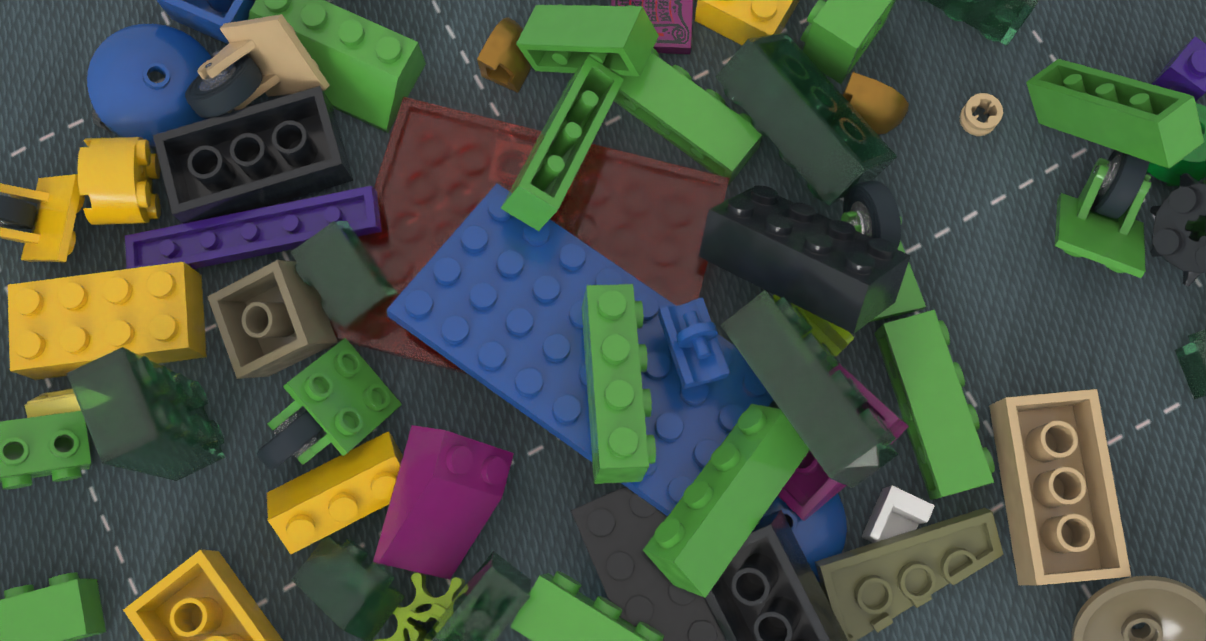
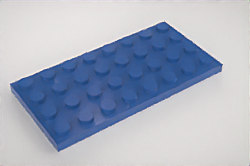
M496 183L387 308V316L592 462L582 322L584 294L587 285L633 284L635 301H642L643 327L642 329H637L638 343L645 344L647 348V371L641 372L642 389H650L651 417H645L646 434H653L655 438L656 460L654 464H649V468L641 482H624L621 484L668 516L682 498L686 488L694 482L711 459L712 453L722 444L737 424L741 414L751 404L769 407L786 380L718 334L717 338L730 374L724 379L683 389L657 314L661 307L676 305L549 219L541 230L537 231L502 210L501 206L509 191Z

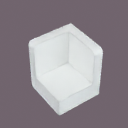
M893 485L883 488L862 538L875 543L916 530L919 524L928 522L935 505Z

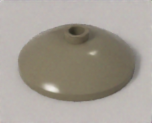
M1135 576L1118 580L1103 587L1085 602L1074 621L1071 641H1206V599L1188 585L1166 577ZM1137 623H1146L1144 627L1140 629L1132 628V626H1134Z

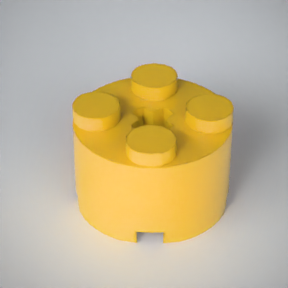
M142 137L85 138L83 141L88 147H80L78 154V186L80 195H88L92 208H83L88 222L91 225L148 223L151 219H159L161 215L160 199L158 194H152V179L160 178V163L157 153L151 154L148 140H144Z

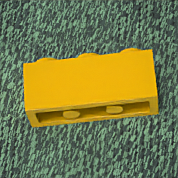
M388 431L352 449L346 455H340L267 492L268 522L290 554L390 504L403 454L390 432Z

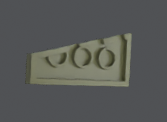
M982 508L815 561L822 590L848 641H857L873 630L878 633L894 623L892 619L912 606L920 607L933 599L931 594L949 583L952 585L959 583L1004 554L993 512Z

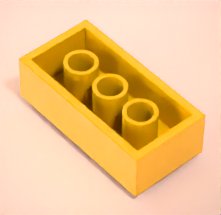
M185 262L8 285L9 358L11 372L39 380L207 357L202 275Z
M199 550L123 609L144 641H283L219 551Z

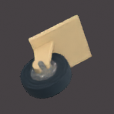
M280 14L223 24L220 30L229 44L198 68L199 76L187 88L185 98L200 117L213 118L226 112L230 113L233 109L235 111L243 109L263 93H266L268 97L288 95L321 86L323 91H325L330 85L319 70L318 64L311 58L297 37L293 27Z

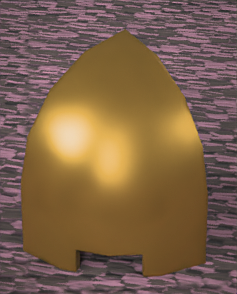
M508 17L502 19L496 25L481 50L477 62L482 77L518 93L529 74L531 65L516 45L523 28L516 21Z
M852 72L832 126L866 136L885 134L902 122L908 112L909 104L904 96L894 88L872 78Z

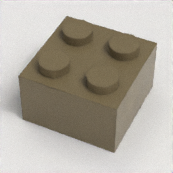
M276 260L207 296L237 379L269 377L338 343L308 262Z

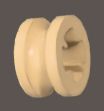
M987 93L976 94L962 108L959 116L960 124L971 135L985 136L991 133L1001 121L1003 108L1000 101L993 95ZM977 107L985 109L984 115L987 113L990 115L984 123L977 120L979 115H972Z

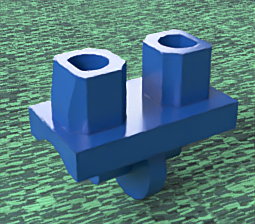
M703 297L682 305L659 308L657 314L683 389L727 378L730 371L717 338L718 331L716 325L711 322Z

